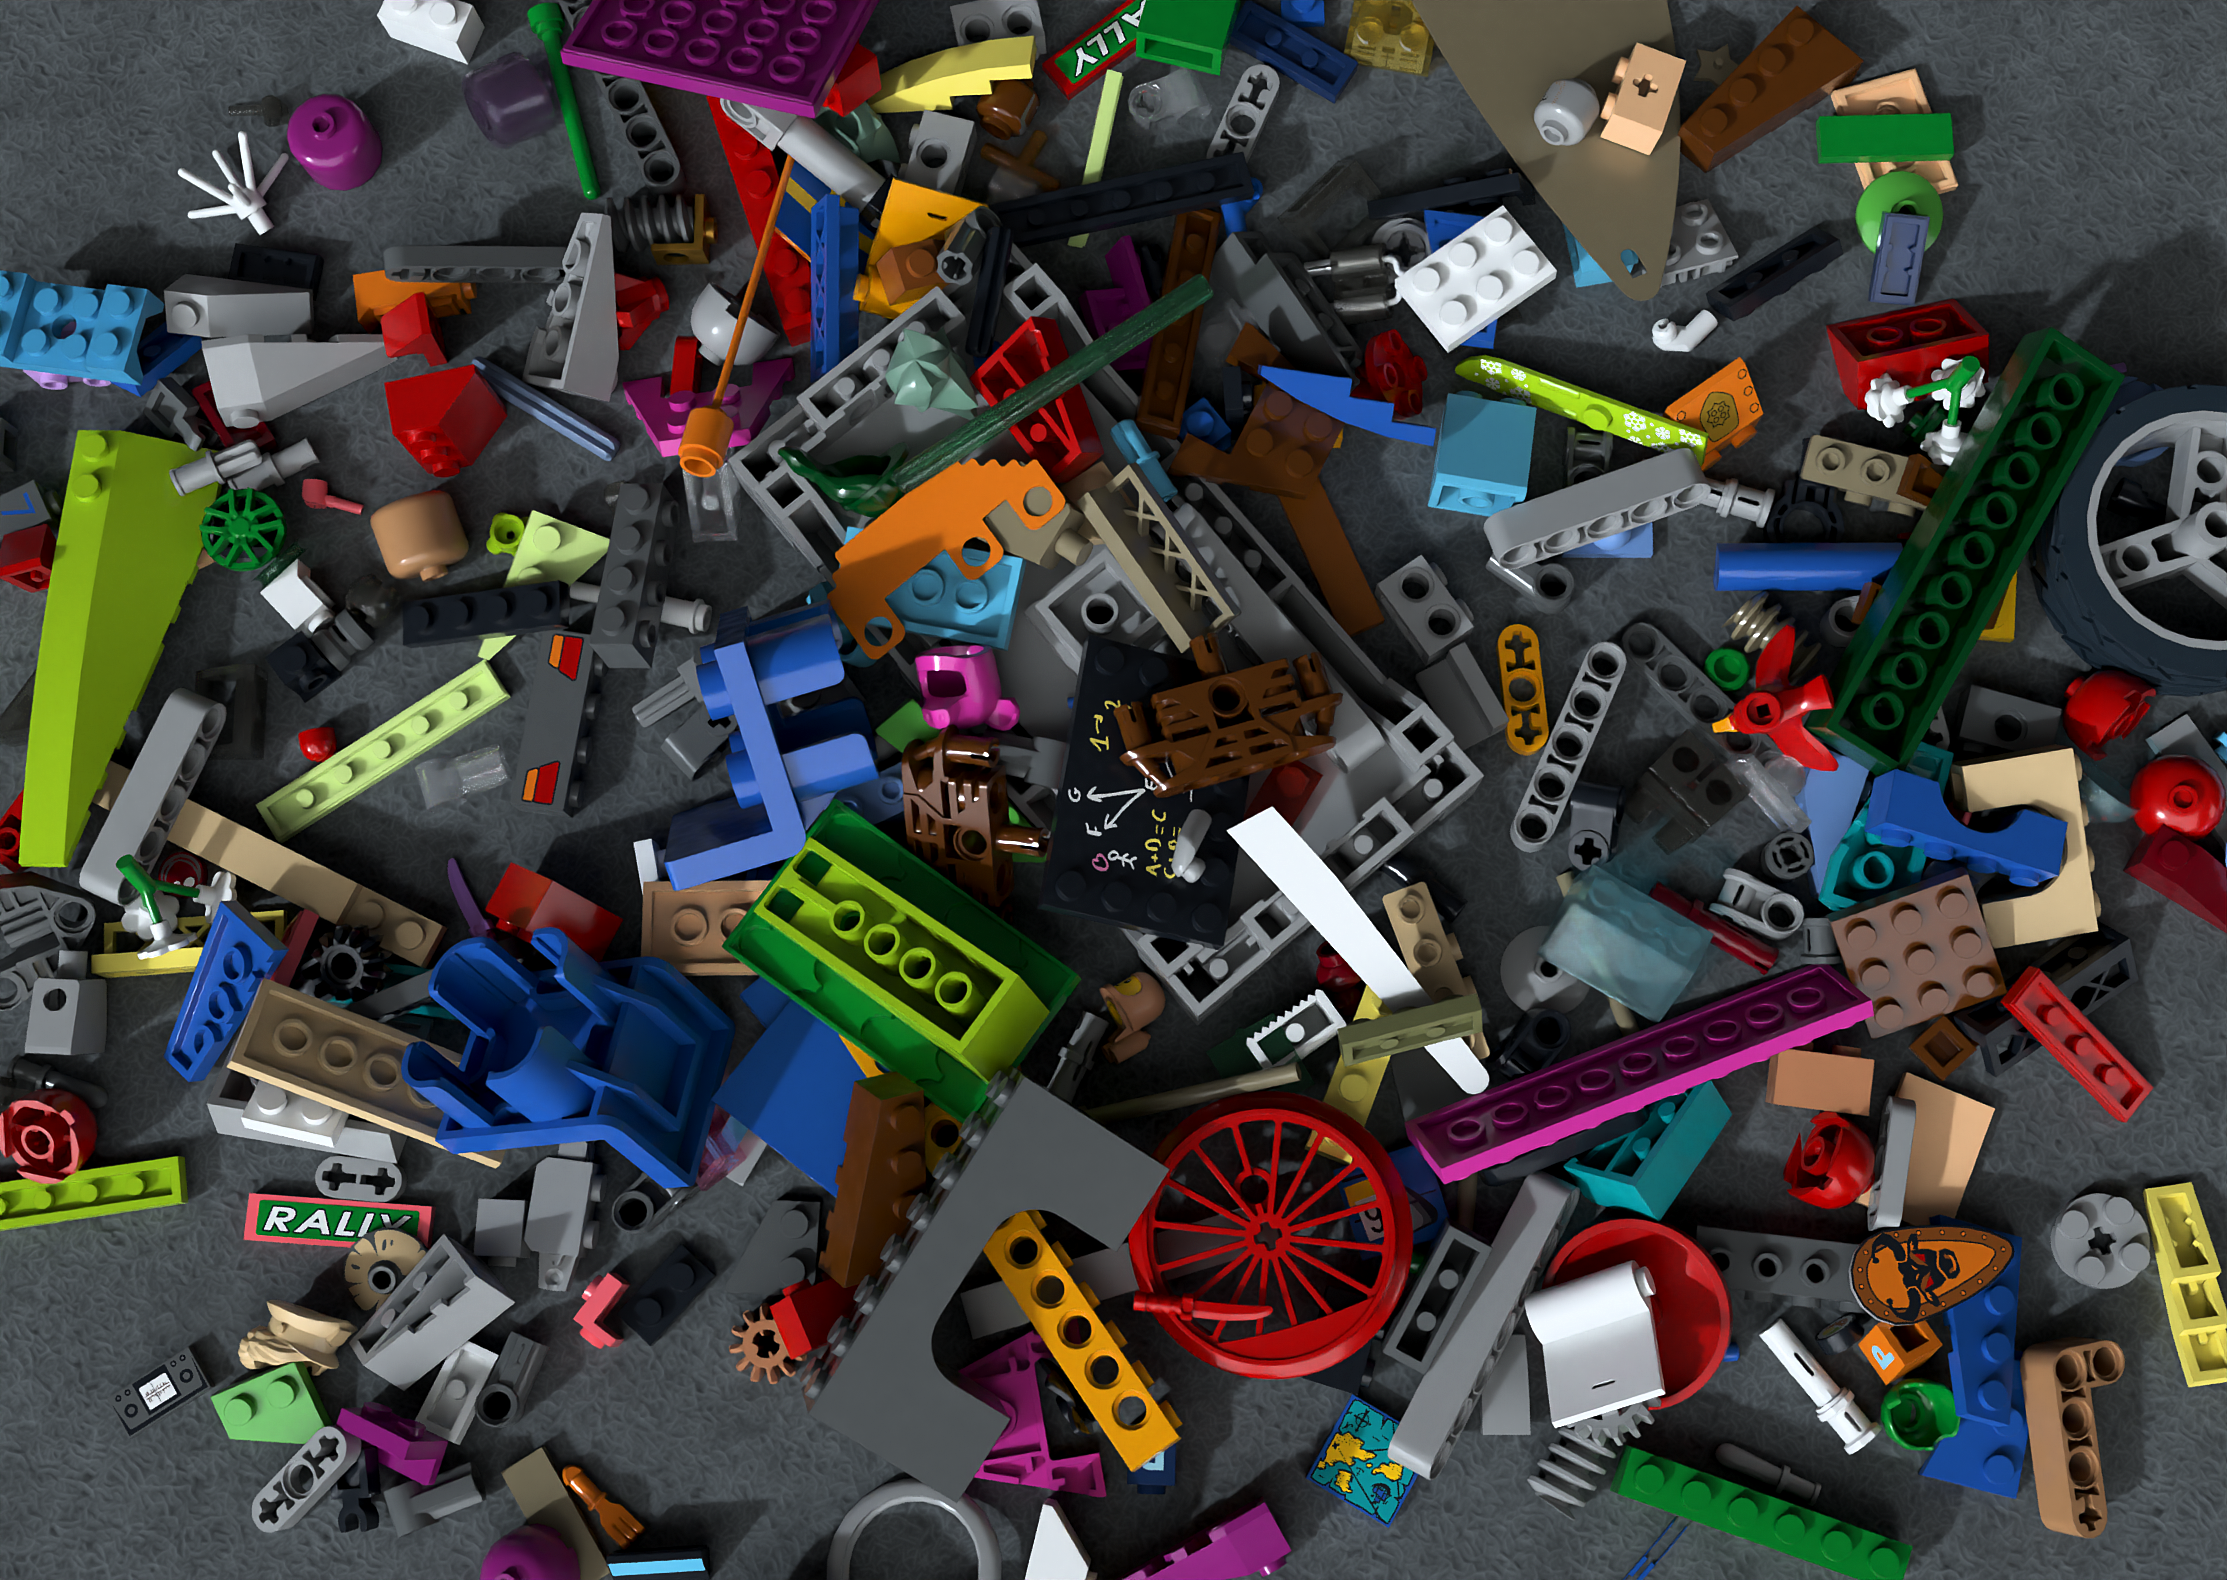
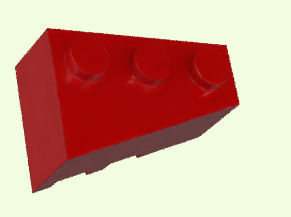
M1030 316L969 379L1029 457L1039 462L1054 483H1068L1085 472L1105 452L1056 320L1053 318Z

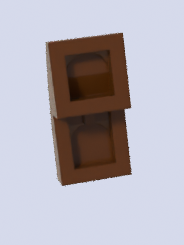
M1964 1008L1936 1017L1908 1046L1940 1081L1946 1079L1977 1050L1976 1047L1979 1045V1043L1956 1028L1954 1015Z

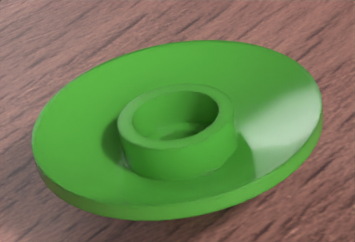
M1906 171L1887 173L1872 181L1861 194L1855 213L1856 227L1862 242L1874 254L1876 252L1882 211L1899 213L1902 206L1907 207L1911 214L1928 215L1930 217L1924 252L1936 240L1943 221L1942 203L1935 188L1923 177Z

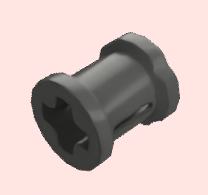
M1827 914L1804 915L1803 922L1801 923L1804 929V953L1800 956L1801 963L1836 964L1842 962L1826 916Z

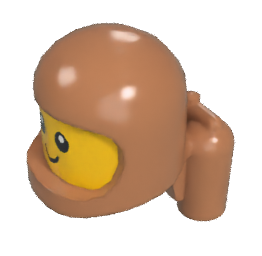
M1135 972L1116 986L1105 984L1099 988L1108 1011L1118 1026L1108 1037V1043L1101 1047L1109 1063L1115 1062L1119 1064L1146 1049L1151 1035L1146 1031L1142 1032L1140 1030L1156 1020L1165 1008L1166 998L1163 988L1153 976L1145 972Z

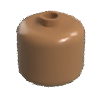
M426 491L398 499L379 508L372 514L370 519L371 527L387 570L391 576L397 579L421 577L423 582H428L441 578L449 573L447 567L464 559L469 550L468 540L453 500L445 491Z

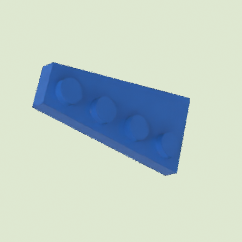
M236 900L221 901L163 1056L188 1082L205 1080L248 1014L260 983L264 978L270 980L289 951L278 938Z
M1944 1215L1929 1217L1930 1225H1962L1985 1229L2006 1237L2014 1246L2015 1253L2013 1259L2005 1271L1990 1286L1965 1302L1942 1313L1944 1326H1948L1951 1333L1953 1350L1948 1352L1956 1416L1996 1427L2010 1425L2022 1237Z

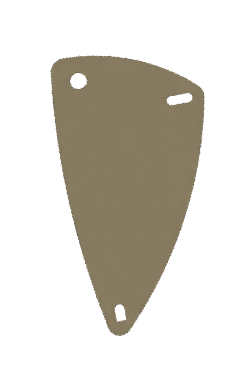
M1411 0L1441 53L1473 103L1545 202L1587 253L1627 297L1638 301L1653 298L1661 286L1675 217L1681 137L1678 136L1680 130L1679 85L1663 133L1650 155L1601 138L1606 120L1600 118L1599 115L1609 92L1615 94L1618 84L1611 82L1620 57L1629 58L1637 42L1676 56L1667 0ZM1570 78L1586 81L1595 90L1600 105L1596 121L1585 138L1578 144L1565 146L1548 143L1542 138L1534 121L1536 106L1547 89L1555 81ZM1627 249L1634 251L1647 270V273L1632 278L1621 260V253Z

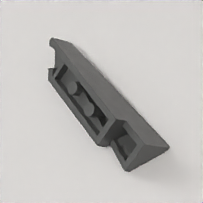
M1261 231L1232 232L1214 254L1211 269L1214 278L1299 370L1349 377L1352 379L1351 394L1360 384V379L1356 377L1355 370L1362 362L1363 352L1294 252L1273 253Z

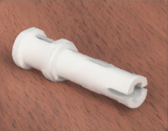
M1781 1318L1774 1321L1759 1334L1787 1368L1788 1372L1818 1406L1816 1408L1817 1417L1821 1422L1828 1421L1846 1443L1844 1449L1849 1455L1864 1447L1882 1430V1427L1877 1422L1871 1423L1853 1401L1855 1395L1850 1389L1847 1390L1845 1387L1840 1389Z

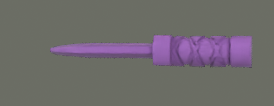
M451 858L448 861L447 867L450 885L460 909L470 926L468 931L471 937H487L498 942V938L493 931L496 929L490 918H484L457 861Z

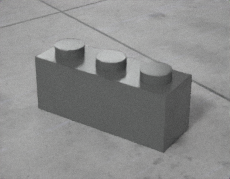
M1445 1217L1384 1332L1380 1342L1383 1353L1426 1375L1493 1249L1488 1238Z

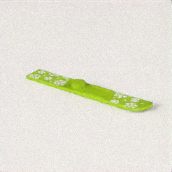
M1487 355L1470 356L1460 361L1455 368V373L1465 379L1480 383L1496 392L1522 400L1547 411L1587 424L1594 430L1607 431L1663 453L1681 448H1689L1694 452L1699 465L1702 466L1704 463L1709 433L1504 359Z

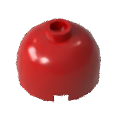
M2114 668L2098 671L2088 679L2079 676L2064 693V697L2068 700L2063 711V727L2066 734L2094 761L2101 760L2108 755L2101 748L2110 739L2114 740L2122 735L2124 740L2138 726L2151 707L2150 704L2144 701L2145 697H2155L2156 691L2139 677Z
M2166 754L2149 761L2134 775L2128 789V809L2136 825L2146 834L2153 833L2163 824L2190 841L2195 842L2206 837L2219 825L2226 809V789L2218 772L2204 760L2188 754Z
M57 1088L37 1089L12 1102L9 1108L0 1115V1151L5 1158L12 1155L15 1161L21 1165L16 1170L18 1173L37 1183L56 1184L63 1181L68 1176L77 1172L95 1150L98 1134L95 1115L86 1102L67 1090Z
M1825 1111L1810 1120L1811 1123L1817 1126L1811 1130L1803 1151L1801 1135L1799 1133L1785 1165L1783 1177L1784 1181L1792 1186V1189H1786L1790 1195L1817 1207L1836 1209L1852 1203L1872 1187L1875 1180L1874 1146L1863 1129L1854 1122L1836 1112Z

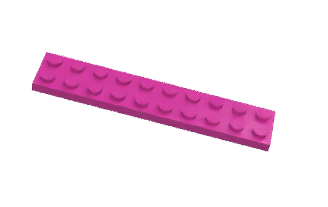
M1811 964L1404 1122L1407 1136L1444 1184L1455 1180H1463L1472 1173L1498 1163L1509 1162L1516 1156L1533 1149L1552 1145L1561 1138L1584 1129L1595 1128L1602 1122L1628 1112L1638 1111L1645 1105L1668 1096L1679 1095L1691 1087L1711 1079L1722 1078L1734 1070L1755 1062L1765 1061L1772 1055L1795 1046L1806 1045L1828 1033L1849 1028L1856 1022L1874 1016L1872 1000L1829 964Z

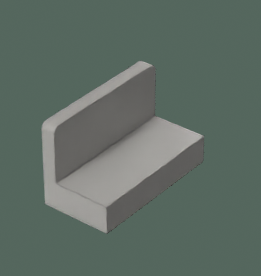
M1465 642L1449 650L1446 659L1416 674L1415 680L1433 712L1455 736L1453 741L1462 751L1506 728L1509 718Z

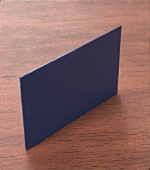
M791 999L711 1100L837 1198L839 1185L835 1183L838 1165H842L844 1162L847 1147L843 1137L854 1081L866 1079L867 1077L839 1037V1034ZM875 1061L877 1068L882 1073H891L889 1070H887L885 1067H883Z

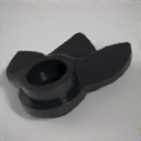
M1042 1357L1038 1359V1362L1047 1373L1044 1384L1048 1389L1058 1394L1056 1403L1070 1423L1073 1432L1087 1438L1094 1434L1092 1423L1096 1421V1418L1072 1382L1051 1360Z

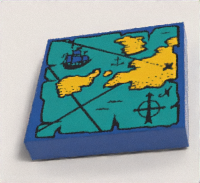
M1351 1394L1305 1478L1389 1528L1418 1474L1388 1458V1448L1400 1422Z

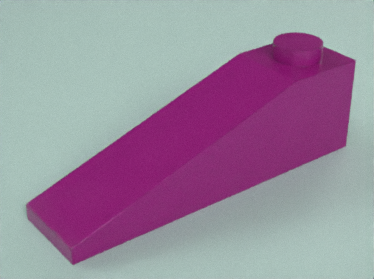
M1261 1496L1115 1580H1226L1251 1575L1258 1570L1262 1577L1284 1566L1287 1563L1284 1555L1292 1550L1264 1498Z

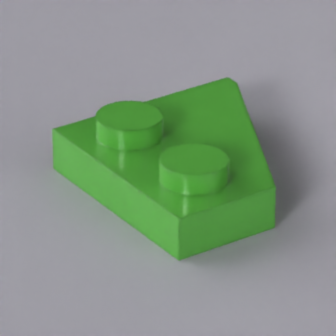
M303 1361L287 1362L220 1389L210 1397L230 1439L306 1444L319 1429L333 1425Z

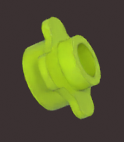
M505 512L496 514L492 519L490 538L486 542L487 549L494 555L503 552L512 554L515 557L529 517L519 519L517 516ZM510 532L515 533V537L513 539L507 538V535Z

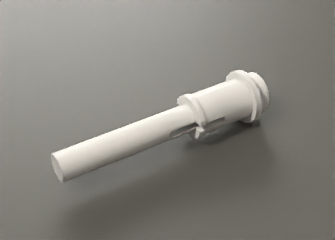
M575 581L570 587V598L597 604L601 586ZM665 596L660 622L689 628V632L692 634H697L699 631L706 632L712 618V607L705 605L704 600L699 598L692 602Z

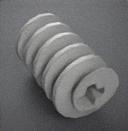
M1560 1427L1558 1432L1566 1442V1446L1550 1443L1548 1449L1556 1461L1540 1459L1537 1464L1545 1474V1478L1529 1475L1527 1481L1538 1497L1575 1521V1517L1567 1506L1569 1504L1581 1507L1586 1505L1578 1489L1584 1488L1595 1491L1597 1486L1588 1475L1589 1472L1592 1471L1605 1475L1607 1469L1600 1461V1455L1616 1458L1618 1454L1609 1443L1613 1439L1612 1436H1607L1603 1447L1597 1446L1593 1440L1592 1433L1583 1441L1578 1437L1574 1429Z

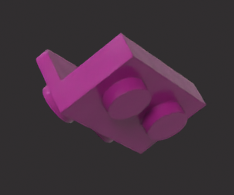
M364 1402L363 1408L341 1409L336 1426L364 1440L362 1447L376 1446L379 1463L423 1485H433L435 1483L448 1440L427 1431L426 1426L420 1422L404 1419L392 1413V1409L383 1404Z

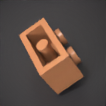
M1814 1042L1795 1046L1770 1057L1765 1102L1869 1116L1875 1060L1861 1058L1862 1048L1833 1045L1832 1054L1813 1052Z

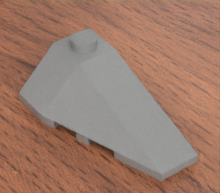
M581 213L562 260L566 275L557 290L551 289L546 302L552 306V310L545 328L536 326L531 339L522 381L530 385L609 402L611 393L618 382L617 366L619 362L611 216L597 213Z

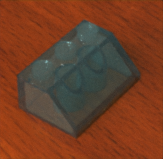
M1592 864L1574 878L1536 955L1652 1022L1658 1023L1695 974L1714 934Z

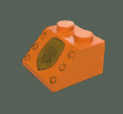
M1738 357L1670 404L1662 417L1709 433L1704 463L1700 466L1702 471L1705 472L1722 458L1719 451L1731 443L1737 449L1757 434V430L1754 427L1764 413L1746 364L1741 357Z

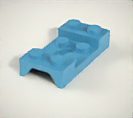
M0 270V367L141 385L143 373L136 352L146 318L163 312L165 304L152 292L144 288L107 284L106 290L39 282L26 273ZM71 322H76L75 332L65 339H61L63 328Z

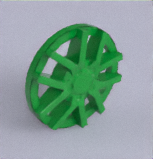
M249 487L238 490L232 488L228 490V493L214 501L210 507L204 509L206 514L202 525H199L204 548L214 561L227 569L251 571L261 568L276 557L284 544L287 532L284 513L280 506L263 492ZM246 497L244 511H239L238 498ZM256 498L268 504L255 510ZM229 502V513L220 511ZM272 513L275 514L277 520L261 523V519ZM214 517L225 520L224 527L211 526ZM278 530L274 543L271 545L263 537V534ZM210 534L221 536L214 546H212ZM260 542L268 551L258 558L252 547ZM232 543L233 546L226 559L222 558L220 554ZM243 550L252 560L251 562L236 563Z

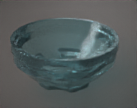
M2078 756L2082 766V779L2078 781L2080 799L2086 804L2089 822L2099 825L2101 822H2127L2140 811L2138 807L2133 806L2130 801L2129 792L2120 783L2097 765Z

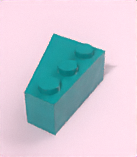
M1711 1080L1691 1087L1679 1095H1671L1648 1104L1650 1117L1642 1127L1596 1146L1580 1161L1575 1157L1568 1161L1563 1167L1577 1187L1580 1188L1584 1197L1592 1203L1659 1222L1732 1116L1730 1109Z

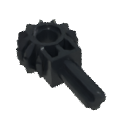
M342 924L336 927L334 933L328 932L321 936L319 941L322 947L315 949L310 955L314 959L296 969L299 978L292 981L289 988L325 1002L333 999L344 1002L350 998L353 1002H357L370 996V993L376 994L383 990L385 985L382 979L389 977L394 971L384 964V960L391 957L393 952L386 949L381 950L379 945L384 935L375 934L370 936L368 925L360 924L353 928L351 924ZM348 954L356 962V972L348 964Z

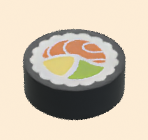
M1847 1314L1820 1331L1815 1336V1341L1825 1355H1835L1858 1342L1864 1335L1865 1328L1855 1314Z

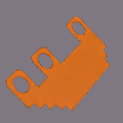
M952 456L835 552L840 568L832 574L836 588L827 594V599H830L833 609L869 658H881L901 642L905 636L903 624L885 601V598L943 550H946L962 574L969 580L978 579L1002 559L1003 547L982 519L1003 501H1008L1025 526L1031 530L1041 528L1063 510L1065 497L1037 460L1033 459L1027 465L1020 466L1016 460L1012 459L1005 466H1000L996 459H991L984 466H980L974 458L961 465L957 458ZM1034 487H1043L1052 496L1051 508L1042 516H1032L1024 508V497ZM981 537L990 545V556L983 565L970 566L962 557L963 546L969 539ZM875 617H884L892 625V636L882 646L871 645L865 638V627Z

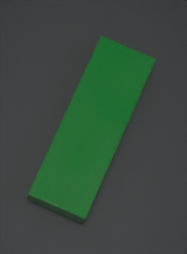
M1951 113L1819 116L1816 121L1818 164L1950 161L1954 155Z

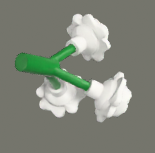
M1966 356L1957 361L1947 358L1942 362V370H1935L1931 374L1933 382L1914 388L1909 385L1900 387L1897 380L1892 381L1891 376L1888 373H1884L1880 378L1871 380V389L1865 394L1867 412L1878 421L1882 420L1884 425L1890 428L1894 426L1895 422L1899 423L1904 420L1903 410L1906 408V404L1912 403L1917 396L1932 392V397L1938 401L1943 400L1944 408L1949 410L1948 419L1943 421L1940 431L1926 433L1925 440L1921 442L1920 449L1928 452V456L1931 457L1934 464L1950 467L1968 433L1960 432L1961 421L1958 420L1959 407L1972 408L1975 405L1974 397L1985 395L1986 390L1982 383L1985 371L1980 367L1979 360L1974 356Z

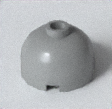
M709 282L699 295L692 309L690 322L693 334L702 343L698 351L712 363L720 366L726 359L743 301L716 283ZM751 310L734 361V365L737 366L750 365L760 360L772 348L780 336V332L760 314L755 315Z

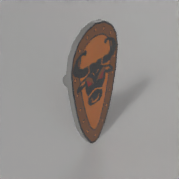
M1918 1225L1882 1230L1864 1239L1854 1251L1848 1270L1851 1291L1860 1307L1875 1320L1892 1326L1913 1325L1950 1310L1990 1286L2005 1271L2013 1259L2015 1253L2014 1246L2006 1237L1989 1230L1971 1226Z

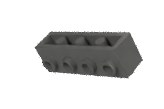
M663 483L621 484L589 643L609 668H652L681 513L678 502L673 499Z
M1702 1226L1689 1227L1688 1235L1700 1243L1715 1260L1726 1280L1728 1289L1745 1291L1744 1300L1773 1303L1774 1294L1792 1296V1306L1821 1309V1300L1840 1302L1839 1311L1868 1314L1860 1307L1850 1287L1848 1270L1852 1255L1858 1248V1244Z

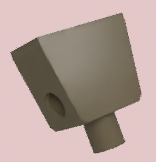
M1021 461L1019 462L1020 466L1027 465ZM1043 487L1030 489L1023 501L1026 512L1032 516L1046 514L1052 505L1050 492ZM1062 493L1065 497L1063 510L1037 530L1027 528L1007 500L992 510L983 520L1001 544L1003 550L1050 570L1057 566L1062 556L1076 566H1080L1088 559L1093 549V543L1077 533L1085 521L1086 515L1064 493ZM976 537L979 540L988 543L985 539L981 537Z

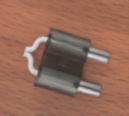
M1384 242L1332 249L1330 259L1304 263L1305 269H1312L1306 270L1310 277L1332 275V282H1335L1336 292L1333 293L1334 303H1330V306L1335 310L1344 326L1393 319L1394 305L1401 300L1402 296L1396 289V296L1393 298L1392 287L1389 286V276H1391L1389 262L1393 264L1398 276H1401L1406 271L1401 269L1399 261L1395 257L1388 255Z

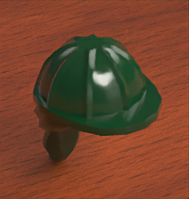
M905 442L897 443L880 456L857 455L828 465L818 462L798 447L785 446L778 450V455L786 460L793 472L810 479L812 483L815 482L828 497L839 502L846 511L851 510L862 516L878 518L906 494L908 480L903 463L909 455L910 448Z

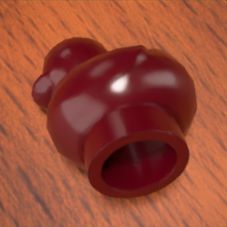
M1325 941L1316 951L1320 961L1316 971L1317 981L1324 990L1333 993L1331 1003L1341 1016H1354L1362 994L1354 985L1363 979L1331 944Z

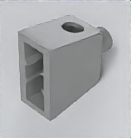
M58 950L57 977L36 978L28 1021L25 1053L77 1055L105 1052L107 1035V983L105 979L86 978L88 951Z

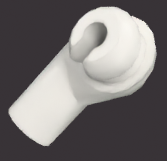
M1702 310L1687 326H1679L1672 321L1669 323L1668 319H1661L1652 328V339L1654 344L1662 350L1689 352L1717 327L1718 322L1707 310Z

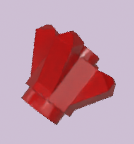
M614 271L619 350H629L651 322L658 319L660 313L669 310V298L663 283L658 277L651 279L644 276L635 278Z

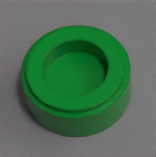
M1722 647L1714 650L1707 657L1703 664L1702 672L1724 694L1739 690L1746 683L1750 674V666L1745 655L1739 650L1731 647Z

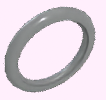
M903 1478L883 1484L863 1496L843 1518L833 1536L827 1558L826 1580H849L850 1559L854 1545L863 1529L872 1519L895 1505L905 1502H926L938 1505L954 1514L967 1528L974 1541L978 1556V1580H1001L1002 1556L997 1535L986 1513L966 1493H963L956 1503L916 1478Z

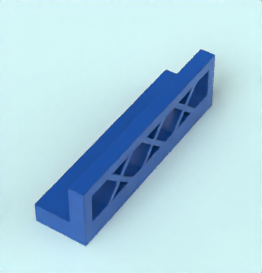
M826 194L811 208L810 383L818 381L859 348V301L853 300L856 277L859 274V208L840 206V195Z

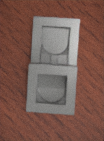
M1524 1334L1511 1335L1480 1395V1432L1482 1435H1531L1528 1363Z

